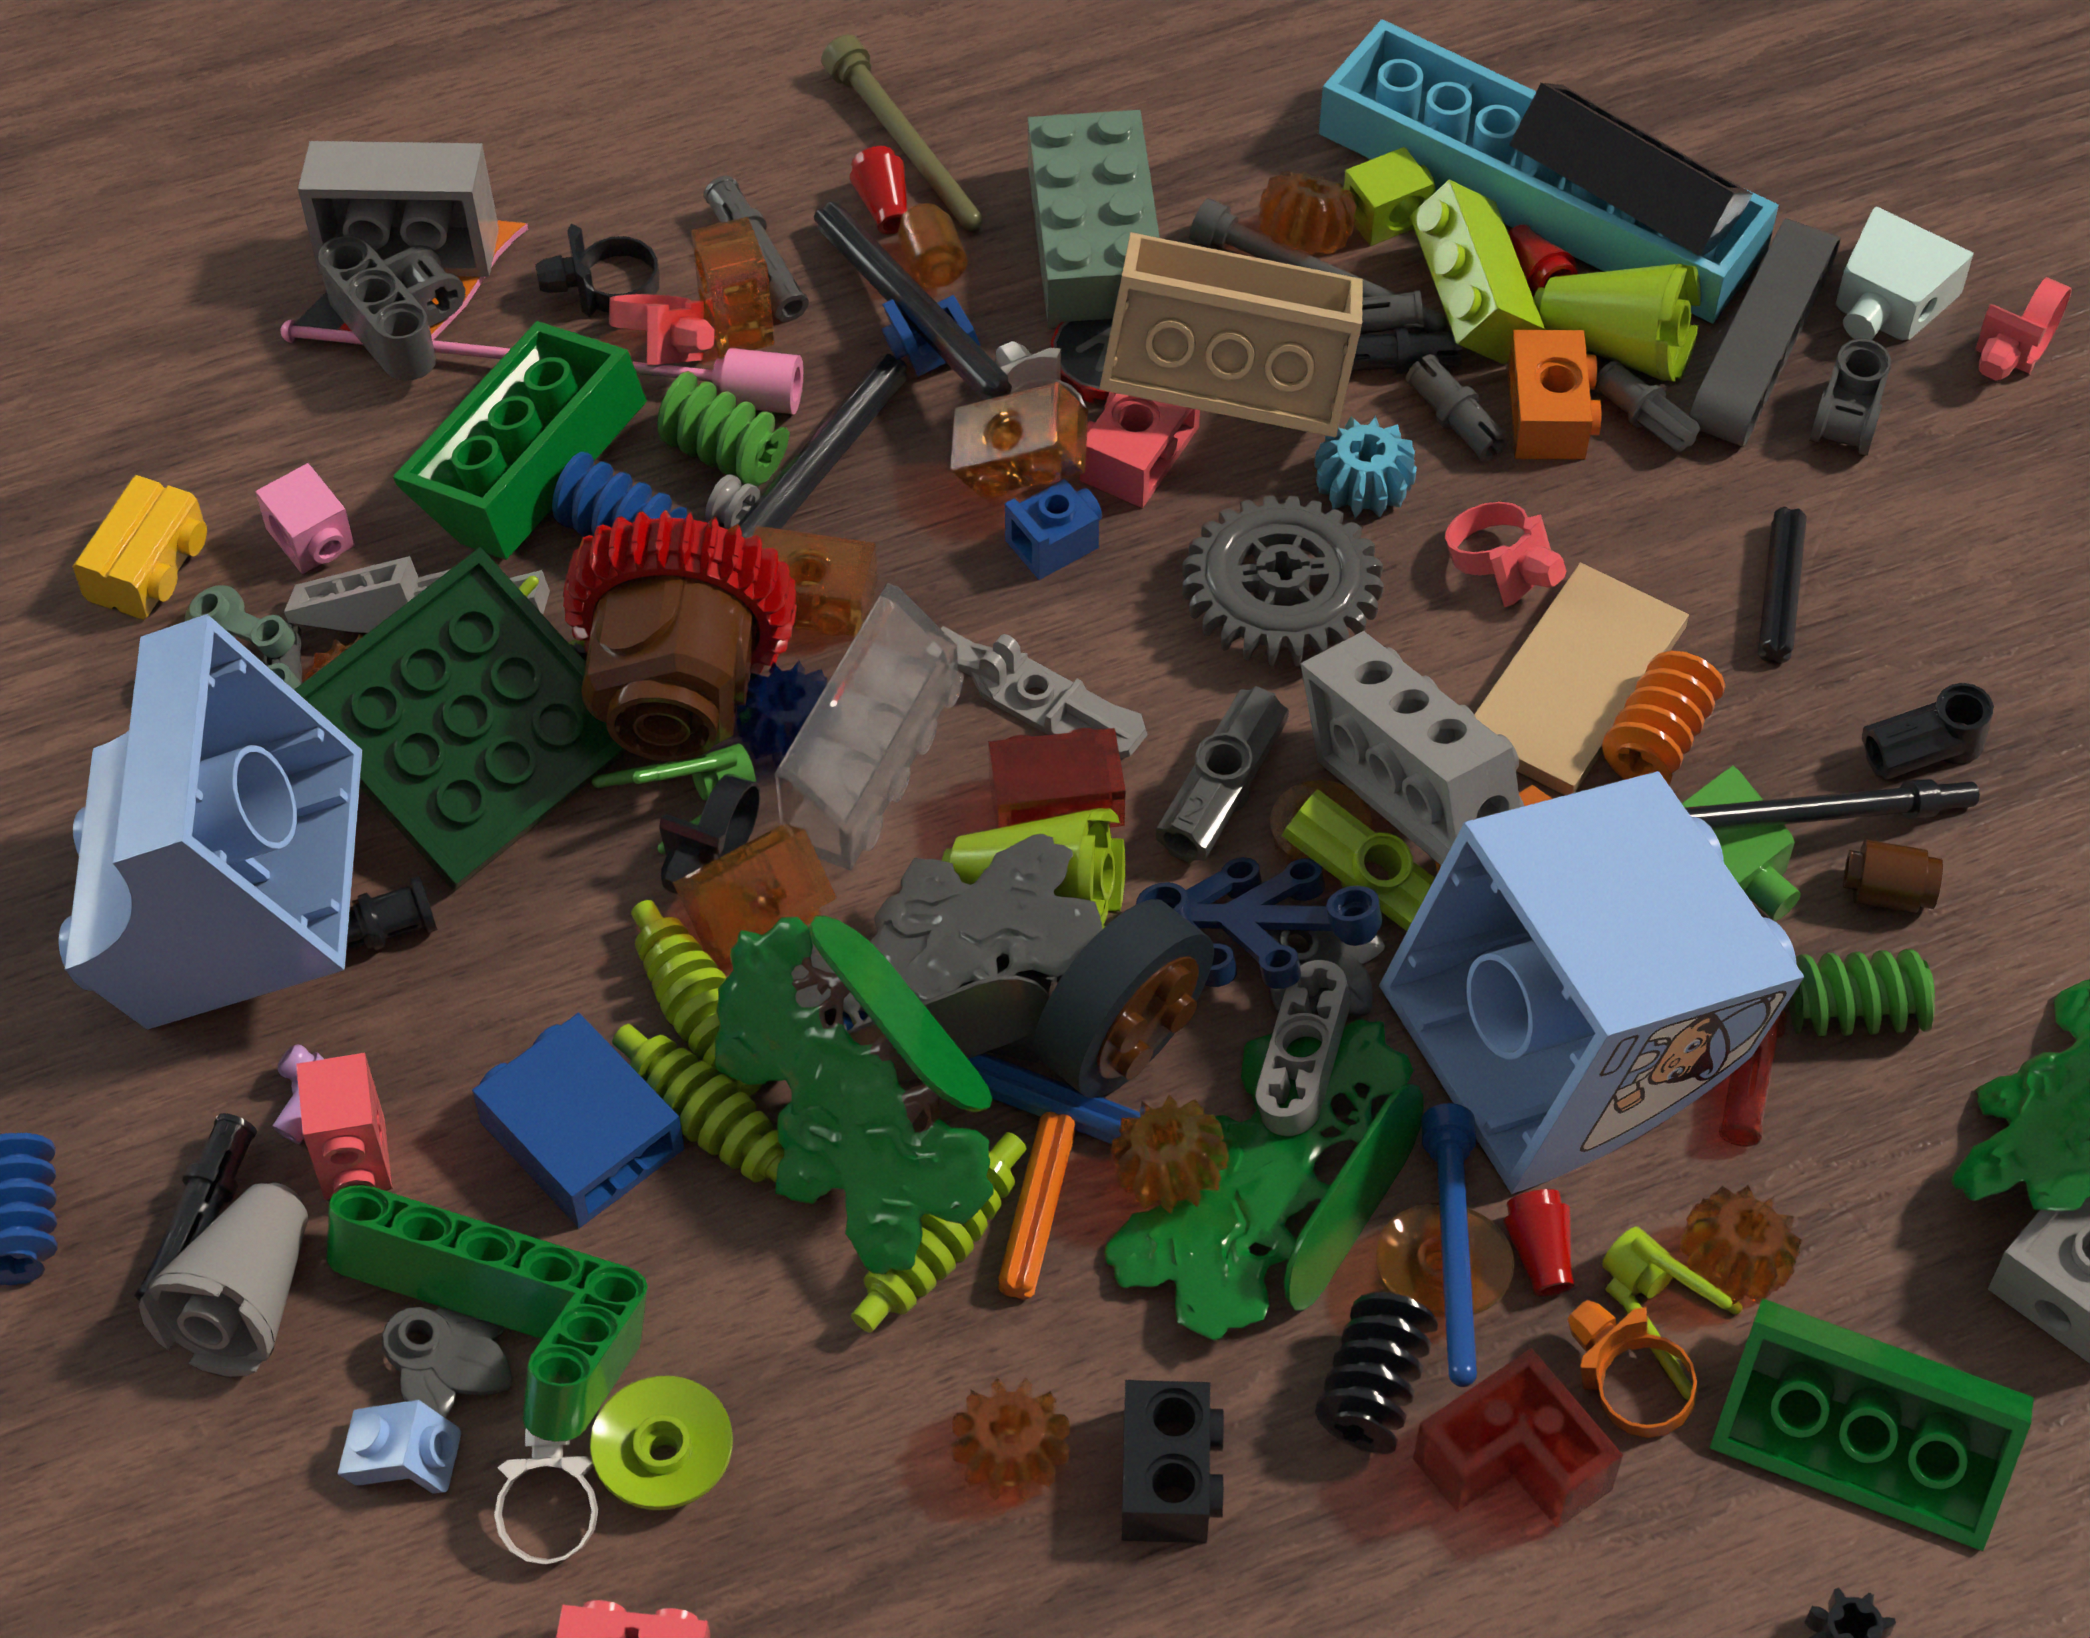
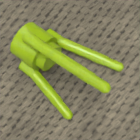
M1639 1226L1632 1227L1623 1233L1613 1243L1603 1259V1268L1614 1277L1607 1285L1606 1291L1624 1307L1628 1314L1633 1309L1642 1308L1635 1297L1636 1295L1642 1293L1648 1299L1653 1298L1669 1284L1673 1277L1720 1308L1726 1309L1734 1315L1742 1312L1743 1307L1740 1302L1673 1258L1668 1251ZM1647 1316L1648 1334L1660 1336ZM1650 1348L1684 1399L1689 1400L1693 1386L1685 1376L1675 1357L1667 1351Z

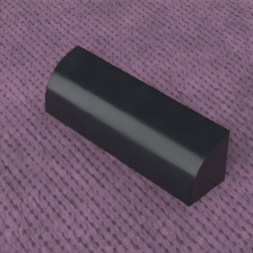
M1540 83L1509 144L1511 147L1698 256L1706 255L1718 246L1734 227L1753 193L1560 84Z

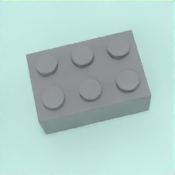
M309 141L298 193L319 274H322L318 259L321 247L332 238L353 235L368 242L382 260L411 247L424 245L434 249L439 255L441 267L446 273L455 276H490L499 226L482 143ZM417 263L421 269L425 267L423 263Z

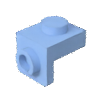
M420 1400L354 1409L338 1475L355 1486L410 1478L433 1494L446 1492L449 1488L461 1437L460 1428Z

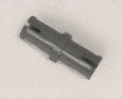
M1430 354L1422 357V362L1428 368L1425 370L1417 361L1409 369L1405 379L1411 387H1414L1436 411V420L1444 429H1453L1476 453L1481 461L1486 462L1493 459V454L1488 448L1491 447L1498 455L1508 444L1510 439L1509 433L1502 429L1479 405V396L1471 387H1462L1439 363L1434 355Z

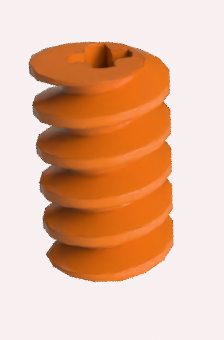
M1667 651L1657 654L1650 660L1646 673L1639 678L1635 691L1628 696L1624 709L1617 714L1613 727L1604 736L1602 743L1603 753L1611 768L1623 780L1659 771L1669 785L1672 780V773L1682 765L1683 755L1691 750L1694 737L1701 733L1705 722L1704 719L1712 714L1715 701L1720 699L1724 693L1726 684L1723 676L1713 665L1696 655L1682 651Z

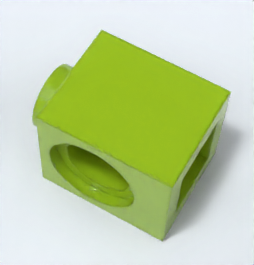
M1404 146L1346 169L1342 210L1371 247L1414 229L1410 215L1435 193L1434 179L1428 168L1424 165H1419Z

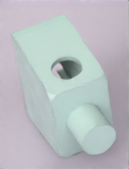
M1876 206L1872 210L1846 265L1837 296V307L1840 311L1847 314L1843 320L1845 330L1855 339L1872 340L1877 332L1881 330L1899 340H1910L1960 296L1974 253Z

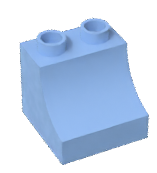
M208 614L140 637L129 731L106 744L93 748L86 806L77 812L73 823L74 844L79 855L72 915L64 920L59 932V951L65 971H67L78 986L85 990L96 992L147 1030L345 970L362 749Z

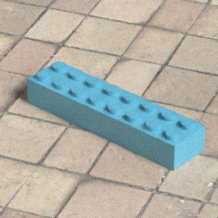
M1383 19L1378 22L1323 85L1319 124L1320 135L1369 159L1377 158L1405 146L1419 165H1424L1428 168L1434 179L1436 191L1449 179L1496 202L1504 224L1511 227L1521 224L1528 225L1536 234L1567 251L1573 257L1604 272L1679 263L1695 266L1700 276L1701 304L1700 306L1691 305V314L1714 324L1768 252L1778 204L1753 193L1742 215L1727 236L1706 255L1698 256L1509 145L1536 91Z

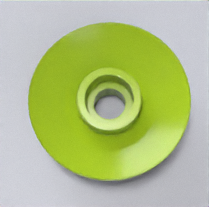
M677 1376L649 1377L622 1388L603 1406L592 1429L591 1456L594 1468L601 1482L620 1500L643 1509H674L701 1498L721 1479L732 1455V1427L722 1403L704 1386ZM662 1445H669L677 1450L673 1457L666 1460H655L651 1456L653 1451Z

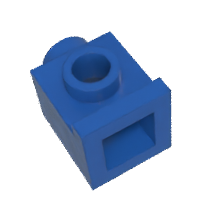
M1063 479L1020 503L1015 498L1005 503V541L1036 578L1040 580L1099 548V521L1102 519L1100 505L1091 491L1083 488L1076 492L1066 479Z

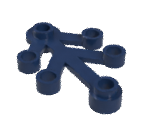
M1247 857L1235 858L1228 861L1221 871L1187 890L1175 883H1157L1144 889L1136 901V904L1146 900L1158 899L1166 903L1198 929H1222L1259 962L1264 984L1274 989L1288 988L1297 983L1301 977V968L1297 951L1290 946L1280 945L1264 930L1332 931L1343 943L1359 946L1372 941L1382 924L1378 895L1372 889L1364 886H1349L1336 891L1329 897L1326 906L1275 905L1288 897L1299 901H1307L1323 893L1325 881L1322 866L1310 858H1302L1289 863L1285 867L1284 872L1262 883L1259 864L1255 860ZM1226 894L1233 898V900L1226 904H1211ZM1213 943L1214 958L1205 986L1221 987L1235 979L1237 967L1233 950L1227 945Z

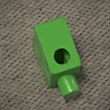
M1732 765L1684 801L1682 805L1685 808L1762 801L1763 799L1742 773ZM1784 825L1714 831L1722 849L1724 864L1748 898L1773 921L1780 920L1789 913L1801 896V892L1783 877L1795 843L1789 830Z

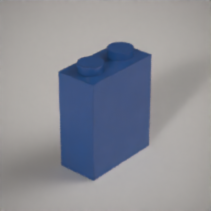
M579 1012L562 1025L556 1024L544 1030L536 1038L533 1046L511 1062L501 1063L493 1067L485 1074L480 1084L472 1089L480 1123L578 1228H581L685 1149L679 1116Z

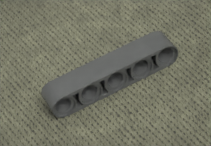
M1787 218L1784 219L1694 400L1689 416L1698 423L1700 432L1742 447L1746 445L1830 273L1840 245V236Z

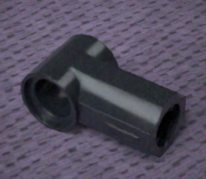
M1952 684L1941 691L1937 701L1865 726L1861 739L1865 747L1867 761L1875 775H1880L1887 780L1942 760L1959 765L1970 763L1977 759L1984 750L1993 716L1994 705L1991 697L1984 689L1974 684ZM1955 722L1964 723V724H1966V726H1965V725H1959V724H1957V723H1955Z

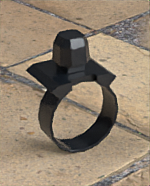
M572 223L567 230L571 257L562 258V255L542 259L535 264L540 291L559 293L568 292V288L577 287L582 312L588 317L596 309L609 313L610 297L632 294L656 295L659 290L658 259L651 247L641 240L619 236L596 241L585 250L582 228ZM613 256H631L643 260L652 267L654 272L649 281L636 290L624 294H608L593 288L590 268L599 261Z
M725 774L710 793L699 825L668 814L661 817L659 829L666 854V859L661 868V881L667 891L680 896H686L696 889L705 872L722 879H728L731 865L740 857L745 849L758 816L761 795L757 782L734 774Z

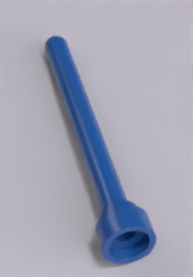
M1445 1103L1433 1106L1423 1114L1421 1118L1422 1145L1431 1158L1437 1162L1448 1373L1454 1385L1468 1387L1476 1380L1477 1364L1464 1160L1468 1158L1470 1151L1476 1145L1475 1117L1471 1110L1459 1104Z

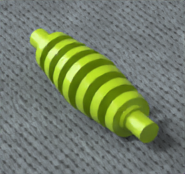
M652 900L642 901L631 911V916L641 931L636 937L635 948L640 959L643 961L647 977L652 982V989L657 1001L660 1003L661 1011L667 1021L673 1025L679 1036L688 1043L689 1048L697 1058L715 1067V1037L720 1027L716 1011L718 988L725 981L726 976L718 969L713 959L703 951L702 946L689 934L688 929L678 918H663ZM730 1077L737 1083L736 1091L745 1092L748 1096L757 1092L762 1084L747 1085Z
M625 1024L616 1032L612 1039V1044L631 1059L630 1066L679 1116L682 1135L689 1141H698V1146L709 1154H719L720 1160L731 1168L737 1169L741 1167L742 1175L751 1181L760 1182L765 1178H771L776 1183L778 1163L784 1157V1148L778 1142V1130L772 1131V1121L762 1111H756V1104L745 1092L736 1091L737 1083L725 1074L719 1075V1071L705 1061L698 1062L697 1056L685 1048L677 1049L676 1043L664 1035H657L647 1039L631 1024Z
M1006 1132L989 1151L990 1165L986 1177L993 1185L994 1194L965 1225L924 1214L920 1218L923 1234L915 1256V1265L911 1269L904 1271L890 1269L886 1274H874L868 1271L864 1277V1284L868 1295L851 1314L852 1320L861 1329L872 1333L889 1312L905 1315L917 1304L916 1296L925 1297L936 1287V1279H945L955 1270L956 1262H963L974 1249L973 1242L979 1241L988 1227L987 1220L993 1219L1000 1209V1198H1006L1015 1185V1179L1010 1169L1027 1149L1024 1142L1018 1136Z

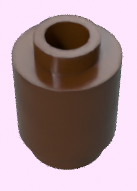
M1864 840L1860 852L1853 850L1848 852L1843 876V888L1853 890V901L1858 904L1917 913L1919 907L1934 909L1941 888L1943 860L1941 858L1929 857L1926 849Z

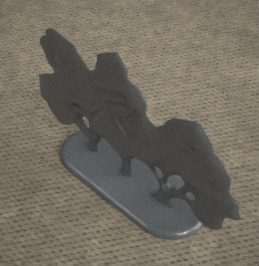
M1044 834L1032 835L996 853L990 866L984 870L978 880L972 885L961 882L959 875L954 872L953 863L936 859L914 858L901 879L902 889L900 892L888 897L874 917L878 933L870 942L886 957L967 1059L1015 1042L1036 1031L1038 1021L1049 999V995L1034 980L1014 976L1017 972L1033 969L1043 974L1062 976L1080 952L1103 929L1095 901L1055 896L1054 890L1063 882L1073 853L1065 845L1054 844L1053 837ZM813 944L811 954L812 966L825 972L834 973ZM1002 953L1007 954L1010 961L1008 968L998 974L996 958ZM798 965L791 974L794 979H802L807 976L809 971L802 965ZM973 981L971 984L960 987L963 983ZM818 984L797 991L795 995L796 1001L802 1007L819 1006L831 996V989H827L821 995L817 990ZM849 993L844 998L843 1011L849 1014L853 1028L847 1030L846 1024H844V1027L852 1039L860 1045L873 1044L882 1032L869 1015L864 1020L860 1018L858 1010L861 1008V1005ZM892 1046L890 1048V1058L895 1065L898 1084L901 1085L919 1078Z

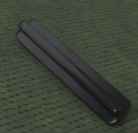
M1785 506L1778 508L1774 512V519L1771 524L1758 654L1764 661L1774 660L1780 664L1789 661L1794 648L1807 519L1805 513L1799 508L1792 510Z

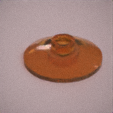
M1439 1203L1421 1204L1402 1211L1387 1223L1378 1240L1376 1264L1382 1281L1391 1293L1407 1296L1424 1305L1434 1316L1445 1318L1443 1273L1437 1272H1443ZM1467 1208L1473 1315L1494 1306L1506 1294L1513 1277L1514 1255L1508 1239L1499 1227L1482 1214Z

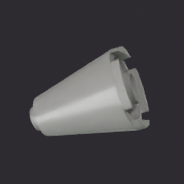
M260 1183L250 1186L148 1284L146 1292L141 1298L139 1310L143 1324L159 1344L170 1351L174 1342H177L194 1353L188 1364L203 1371L226 1377L249 1376L257 1371L260 1364L269 1358L274 1349L308 1223L307 1210L298 1194L291 1188L279 1183Z

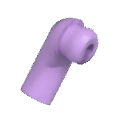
M293 1045L284 1053L277 1066L279 1074L292 1081L293 1095L272 1125V1128L283 1137L300 1145L304 1137L296 1064L322 1060L324 1058L317 1051L311 1054L302 1045Z

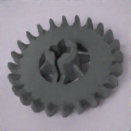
M1264 496L1263 506L1258 507L1253 501L1245 500L1240 502V513L1228 508L1220 511L1219 523L1209 521L1201 526V537H1197L1189 543V557L1182 564V573L1185 578L1182 591L1185 599H1191L1189 606L1190 616L1193 619H1197L1206 612L1202 627L1205 636H1210L1217 627L1223 626L1221 633V648L1223 651L1228 650L1232 642L1241 637L1244 638L1243 657L1245 661L1251 659L1253 652L1261 644L1266 645L1269 666L1273 667L1282 647H1287L1290 651L1295 667L1300 666L1303 646L1310 645L1316 652V655L1327 650V638L1335 641L1337 645L1349 639L1347 628H1350L1356 635L1366 630V618L1373 620L1377 616V601L1381 599L1384 590V584L1380 579L1383 564L1378 558L1374 557L1375 544L1369 539L1361 538L1362 527L1353 522L1342 525L1344 513L1337 509L1331 510L1326 514L1321 513V502L1313 500L1306 507L1300 506L1299 498L1296 496H1288L1284 504H1278L1274 496ZM1303 550L1310 552L1316 558H1309ZM1253 554L1257 564L1242 565L1245 558ZM1325 585L1321 593L1315 597L1309 592L1310 586Z

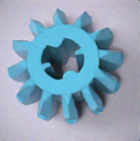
M1376 415L1368 425H1361L1353 417H1350L1345 425V429L1338 428L1336 437L1326 435L1325 442L1320 443L1319 449L1316 450L1314 466L1317 468L1316 484L1319 488V493L1330 495L1329 500L1333 509L1345 505L1351 506L1355 518L1363 509H1371L1377 516L1381 517L1387 505L1401 507L1403 500L1406 498V492L1411 490V486L1415 483L1417 467L1414 466L1415 451L1412 440L1401 439L1398 424L1385 429L1381 428Z

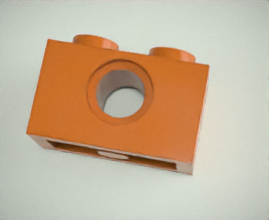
M1513 330L1507 370L1514 459H1586L1590 435L1599 436L1601 402L1600 400H1591L1590 390H1595L1597 359L1595 354H1586L1584 330Z

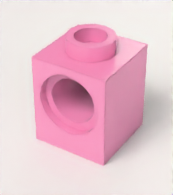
M309 463L255 491L265 528L302 575L321 564L335 560L341 553L354 547L344 506Z

